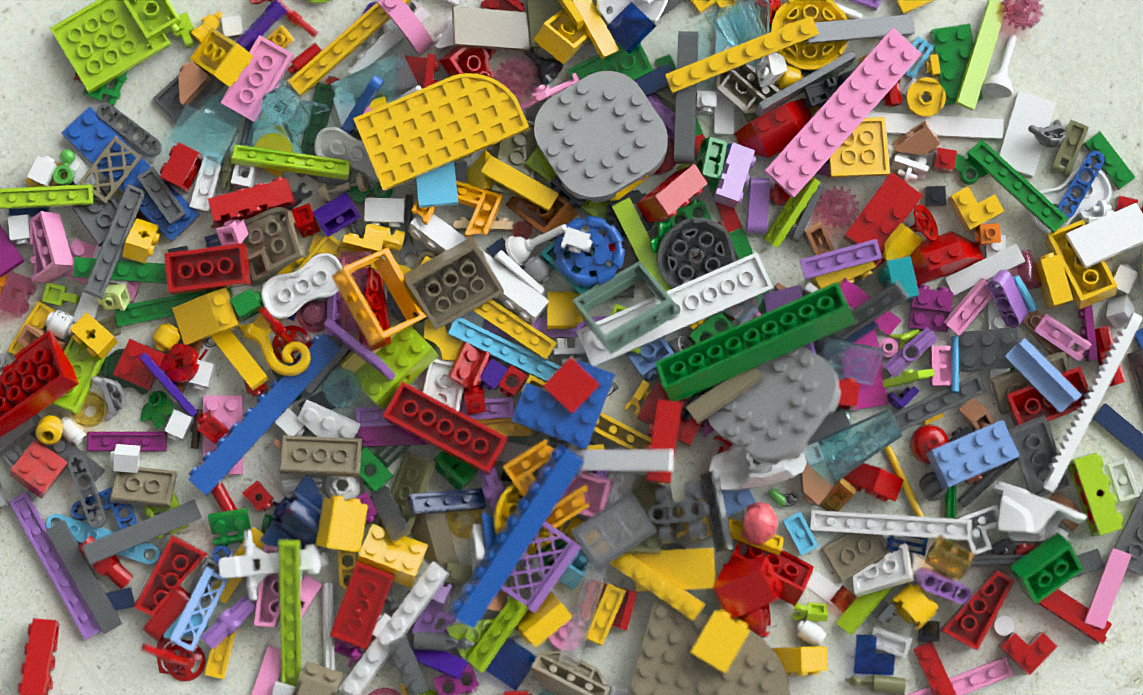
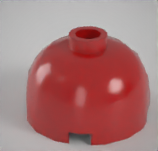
M925 425L913 432L909 447L911 454L916 460L931 464L927 453L950 442L948 435L943 429L935 425Z
M766 604L738 616V620L747 624V629L758 636L768 637L770 631L766 630L767 626H771L770 605Z

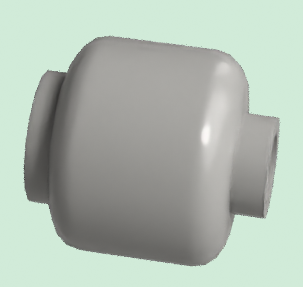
M533 255L523 265L525 267L524 271L537 283L542 282L545 284L552 277L550 275L552 266L542 256L536 257Z

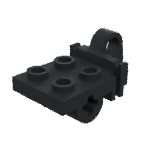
M854 70L803 88L806 98L803 99L805 108L808 109L821 103L824 104Z

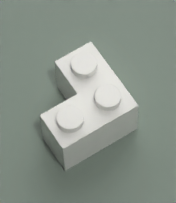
M997 504L956 518L972 520L971 540H964L970 556L992 549L986 529L999 525L1000 511Z

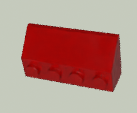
M1079 366L1061 373L1081 394L1063 412H1059L1033 385L1007 394L1009 412L1014 426L1016 427L1041 415H1045L1047 421L1074 412L1079 407H1083L1081 401L1087 400L1084 395L1090 391L1088 390L1089 386L1081 367Z
M738 541L727 563L767 557L769 563L773 566L777 579L780 580L782 585L778 598L796 606L805 591L814 566L784 550H781L780 555H776Z

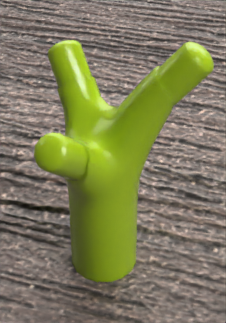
M915 329L903 334H890L888 337L899 339L898 349L901 350L906 342L920 333V330Z

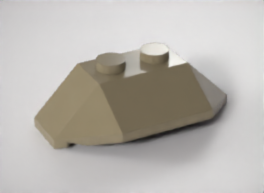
M727 44L722 51L730 49L731 47ZM749 63L715 76V89L744 114L755 113L760 102L780 91L773 84L764 88L760 87L757 71Z
M562 650L539 652L531 667L532 672L542 687L556 695H608L610 690L609 685L606 684L598 668Z

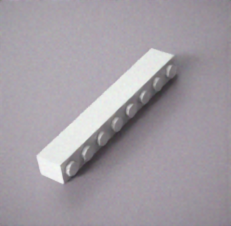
M433 214L428 225H425L422 222L423 218L417 215L410 223L408 229L414 239L422 241L430 251H435L439 255L467 239L435 214ZM483 251L505 291L494 298L500 300L508 310L516 312L523 321L529 322L532 325L546 309L549 300Z

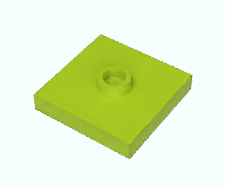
M934 368L915 372L911 369L901 372V376L886 379L882 382L885 388L902 386L934 377L935 371Z

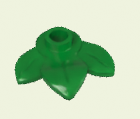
M970 150L967 151L965 156L956 155L954 167L959 172L960 180L966 185H972L980 177L988 175L984 169L967 155ZM967 172H970L972 174L971 179H968L966 177Z
M669 220L666 223L658 222V237L651 239L649 242L654 253H657L663 236L672 228Z
M159 390L153 391L149 395L148 403L143 406L140 418L142 422L151 419L156 429L161 428L165 424L166 416L173 413V404L167 399L166 393Z

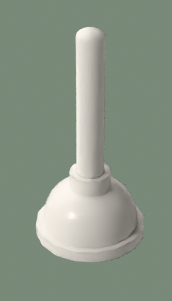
M1010 35L999 70L984 81L982 89L991 96L1008 98L1013 94L1011 81L1007 77V69L1016 41L1015 35Z
M563 224L538 237L527 240L523 237L510 236L505 242L506 251L518 266H522L530 257L531 250L535 246L566 232L567 227Z

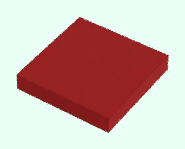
M571 357L543 385L571 414L600 386Z

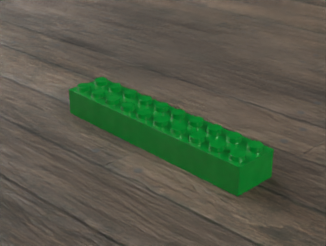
M837 281L655 362L668 397L672 402H677L856 322Z

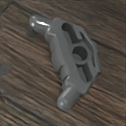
M1058 119L1054 120L1053 126L1038 128L1030 125L1028 127L1029 132L1034 134L1039 143L1046 147H1057L1066 139L1065 129Z

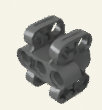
M685 482L686 500L681 502H673L671 485H657L655 495L660 505L653 506L650 509L649 518L654 523H663L660 526L661 542H677L676 526L680 522H688L691 540L707 539V526L705 521L702 520L708 515L709 507L705 502L700 501V499H703L701 482ZM678 507H681L683 510V515L680 518L675 514V510ZM659 509L663 511V518L661 520L656 517V512Z

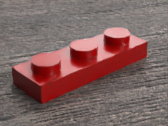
M928 642L914 648L913 651L933 694L957 695L933 642Z

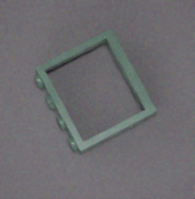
M640 261L619 272L610 281L597 285L573 299L578 315L610 354L679 315L673 299ZM642 280L661 303L605 335L587 312Z

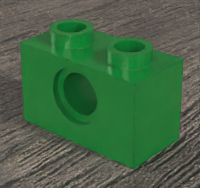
M368 447L361 451L360 475L365 480L363 484L370 492L373 489L378 492L394 475ZM369 465L375 467L376 471L373 476L365 474V469Z

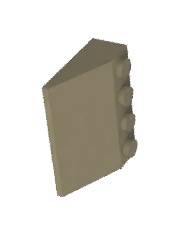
M474 236L405 274L408 287L436 330L505 292Z

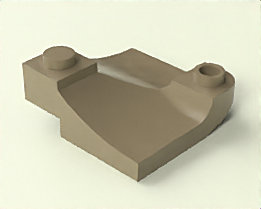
M276 207L244 221L249 234L242 243L247 246L249 268L255 282L262 284L268 281L283 268L304 257L294 228L295 220L290 210L284 207Z

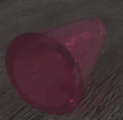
M1022 250L1021 253L1026 262L1010 270L1017 269V275L1020 276L1028 290L1038 288L1042 283L1032 251Z

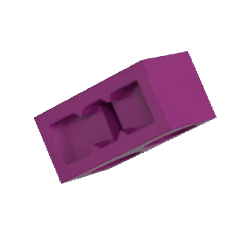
M469 663L462 674L471 676L472 682L468 686L461 683V677L457 680L442 674L433 678L439 695H458L463 692L468 695L477 691L476 687L479 686V682L472 665ZM445 682L452 683L453 691L451 693L443 691L442 686Z

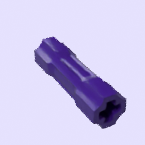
M273 0L260 17L235 42L249 52L258 36H263L288 10L278 0Z

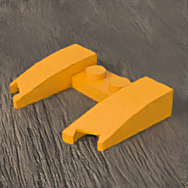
M456 181L458 203L476 208L465 232V237L469 238L474 234L486 236L501 208L503 195ZM417 197L412 213H417L423 218L422 222L428 225L438 206L419 208Z
M546 439L514 457L503 466L523 497L528 492L530 484L536 480L532 472L546 464L550 459L551 452L554 450V448L546 444ZM586 484L559 499L545 521L556 528L589 507V503H585L584 492L588 491ZM543 525L547 533L550 532L549 529Z

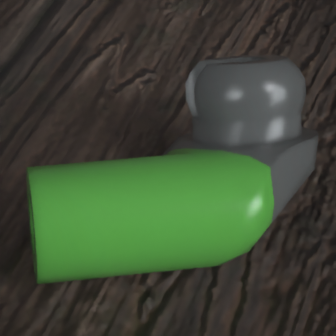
M774 488L768 494L781 507L793 506L798 501V495L794 492L781 494Z

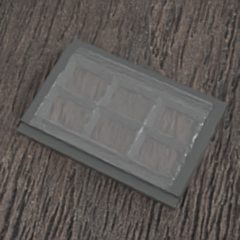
M630 491L571 530L594 568L599 571L656 533L657 530Z

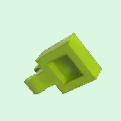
M182 13L178 15L182 21L178 25L180 32L175 35L177 38L183 37L187 48L195 46L190 35L194 27L188 13Z
M46 282L42 302L63 307L64 301L78 304L80 296L66 293L67 287Z
M807 602V605L797 603L794 606V611H800L792 613V619L801 620L807 617V620L827 622L828 609L825 603Z

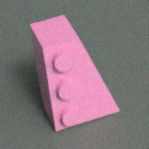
M41 211L29 220L30 245H33L34 257H31V263H34V275H31V282L51 283L72 268L74 264L60 214Z

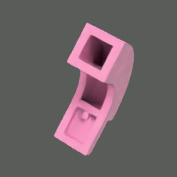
M378 1L379 6L397 25L408 44L419 56L434 45L425 27L404 1Z

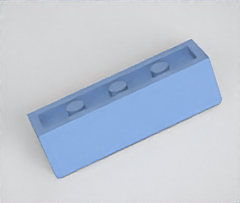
M1026 338L1020 340L1005 355V358L1059 412H1063L1073 401H1076L1081 396Z

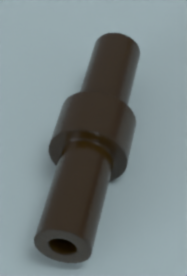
M196 409L197 413L194 417V424L191 425V448L193 449L199 448L200 434H202L197 430L196 424L197 418L203 413L201 409Z

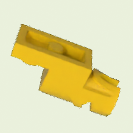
M368 224L364 228L362 239L353 233L344 234L340 246L369 254L381 251L382 247L384 249L400 251L405 232L395 230L393 235H391L389 227Z

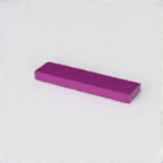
M87 432V451L111 452L115 451L116 444L140 446V452H167V432Z

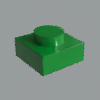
M355 186L351 190L346 191V193L362 205L365 198L373 191V188L370 187L369 191L361 192L358 186Z

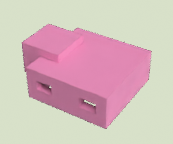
M582 471L580 477L575 476L561 497L586 484L588 491L584 492L585 503H589V507L579 514L592 517L608 506L614 479Z

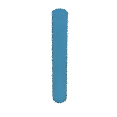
M959 336L951 337V393L953 394L959 393Z

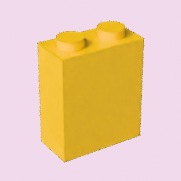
M1049 253L1038 258L1034 268L1046 309L1071 302L1073 297L1060 254L1054 256L1053 253Z
M332 495V499L324 498L316 546L360 552L368 505L360 504V499L349 498L348 501H344V497Z
M550 591L535 613L530 609L525 612L517 625L519 627L516 630L527 644L532 643L536 648L573 616L556 595Z
M720 609L719 612L714 611L690 653L721 672L726 673L750 630L747 629V624L740 620L734 622L729 619L730 614Z

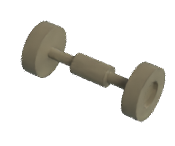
M361 172L356 174V182L354 183L348 182L337 185L334 189H330L328 184L323 183L319 185L318 189L321 200L324 203H328L332 200V193L345 192L355 186H358L361 192L369 191L370 186L366 174Z

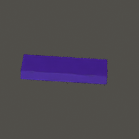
M414 643L411 646L417 663L457 680L460 679L468 665L467 660L446 651L414 649Z

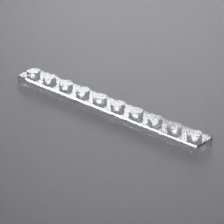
M616 471L605 508L628 492H632L637 474L629 471ZM627 507L618 513L622 521L624 520ZM613 516L600 526L607 534L620 524ZM599 530L597 532L595 541L602 537ZM620 530L608 537L614 547L616 546ZM605 540L592 548L597 558L610 550ZM588 561L572 613L573 617L570 619L558 660L579 666L610 563L597 571L591 561Z

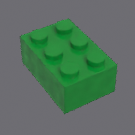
M1058 532L1010 566L1023 593L1035 605L1083 571V567L1072 545Z

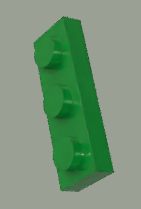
M1101 131L1083 143L1089 152L1099 151L1103 154L1104 164L1101 168L1118 190L1136 178Z

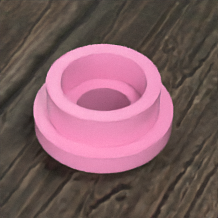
M892 338L881 340L879 343L880 354L884 357H893L898 351L897 342ZM886 344H890L892 346L891 351H887L885 349Z

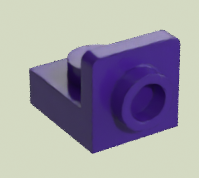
M915 386L911 389L906 387L899 395L902 397L901 399L891 392L887 396L890 399L888 402L895 409L900 408L902 410L916 396L919 390Z

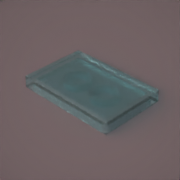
M186 104L169 140L175 143L180 142L198 151L202 156L222 165L239 130Z
M826 338L820 357L829 363L838 379L852 378L856 379V383L873 386L884 350L883 348Z

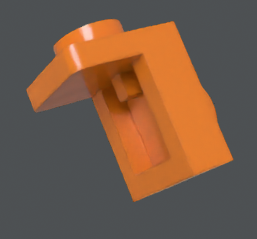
M999 223L980 224L974 230V241L977 242L979 247L1001 242Z

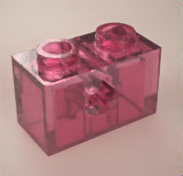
M9 271L0 295V310L19 317L26 314L30 305L28 303L29 298L36 291V282H31L29 277ZM15 292L20 293L21 297H15Z

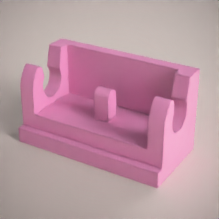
M951 346L929 347V369L934 368L935 371L934 377L929 378L930 387L951 386Z

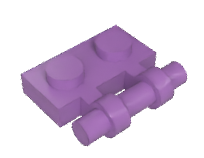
M431 599L417 618L411 633L415 634V631L448 634L446 626L455 623L456 619L450 612L448 614L443 612L445 604ZM440 617L445 619L441 630L435 628Z

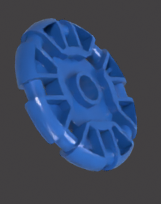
M587 216L584 219L576 218L566 224V227L581 232V227L589 226L590 231L584 233L590 234L589 240H592L591 247L595 249V254L592 257L585 256L583 251L580 254L572 252L568 246H566L565 250L561 249L565 232L556 237L554 243V254H556L557 259L555 261L556 266L565 278L568 277L573 280L572 283L585 287H591L594 284L602 285L616 275L615 272L618 268L621 269L625 257V249L622 246L624 241L617 228L606 223L607 220L600 217ZM601 229L607 232L605 237L599 234ZM614 244L615 251L609 252L608 245ZM570 251V258L564 259L563 252ZM607 260L612 263L609 269L603 266ZM574 266L581 269L578 274L572 271ZM597 271V276L590 277L589 272Z

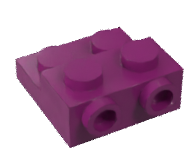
M918 285L919 296L911 301L908 328L923 330L928 327L931 331L947 333L949 327L943 322L952 310L953 292H949V288L937 287V290H930L928 285Z

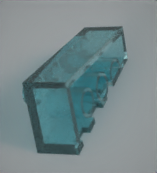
M400 51L332 83V88L340 104L357 103L375 75L384 80V83L374 99L394 94H404V92L419 86L403 52Z
M888 408L819 439L818 443L827 469L836 482L902 437L903 434L892 410Z

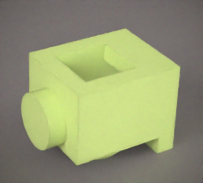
M125 283L108 284L102 300L97 298V301L103 305L104 310L120 309V311H124L131 301V297Z

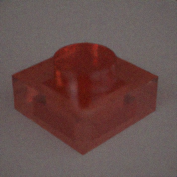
M842 585L830 601L844 613L856 597Z

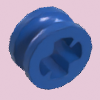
M216 547L212 553L214 561L219 563L220 557L217 556V552H221L220 549H224L227 557H231V551L228 547Z

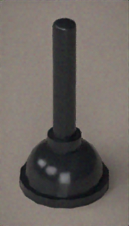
M532 49L528 52L522 51L535 63L541 85L544 84L546 86L550 84L563 69L564 64L554 58L545 59L539 57Z

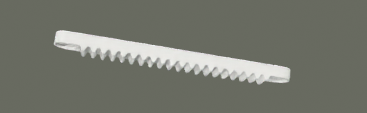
M1133 312L1123 329L1116 332L1118 336L1113 338L1115 343L1109 346L1111 350L1106 352L1107 358L1102 360L1104 364L1099 366L1100 372L1095 373L1097 378L1091 381L1093 386L1088 387L1090 392L1084 395L1087 400L1081 401L1083 407L1077 409L1080 414L1073 416L1076 421L1070 422L1072 428L1066 430L1069 435L1063 436L1065 442L1059 444L1062 449L1056 450L1058 456L1053 457L1054 463L1048 465L1051 470L1044 482L1043 488L1051 492L1056 489L1142 321V316Z

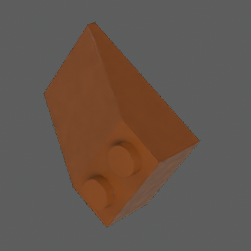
M559 195L549 212L525 198L512 196L505 204L541 235L563 224L566 225L578 214L572 205ZM556 237L550 239L549 241L553 242L556 239Z

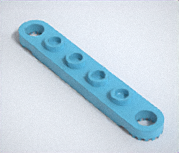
M52 514L46 521L47 529L52 527L53 519L65 520L75 540L82 543L89 536L98 540L115 533L104 528L92 527L89 523L61 514ZM144 542L117 554L146 564H154L160 557L161 552L157 546ZM148 549H153L156 553L155 558L152 560H148L145 557V552Z

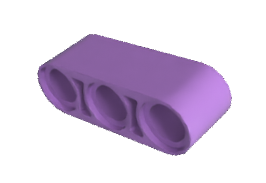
M750 178L746 233H767L770 196L769 178Z
M999 270L988 283V289L1005 324L1011 328H1016L1028 315V309L1012 275L1006 270Z
M924 567L915 572L914 580L926 591L960 604L968 602L971 598L970 589L959 580Z

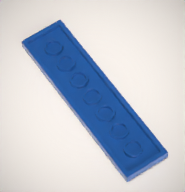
M91 107L87 108L61 132L92 165L114 136H117L118 139L133 149ZM115 142L110 149V153L121 152V145ZM133 154L125 155L126 166L131 165L137 157ZM122 155L111 157L112 168L123 166ZM107 157L103 158L97 165L98 170L109 168ZM142 158L118 190L123 194L127 184H130L145 191L137 176L151 168V166ZM124 170L113 171L114 182L119 181L124 174ZM102 172L106 179L110 181L109 172ZM165 182L187 215L170 226L147 192L144 195L139 211L151 223L159 225L158 230L172 243L200 217V214L194 208L189 207L190 204Z

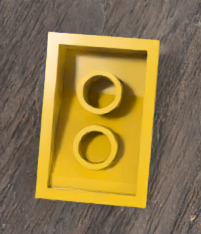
M211 28L189 59L222 83L231 87L237 82L244 68L250 64L253 55L235 41Z
M225 287L172 308L185 345L241 327L237 312L230 301L232 298L229 289Z

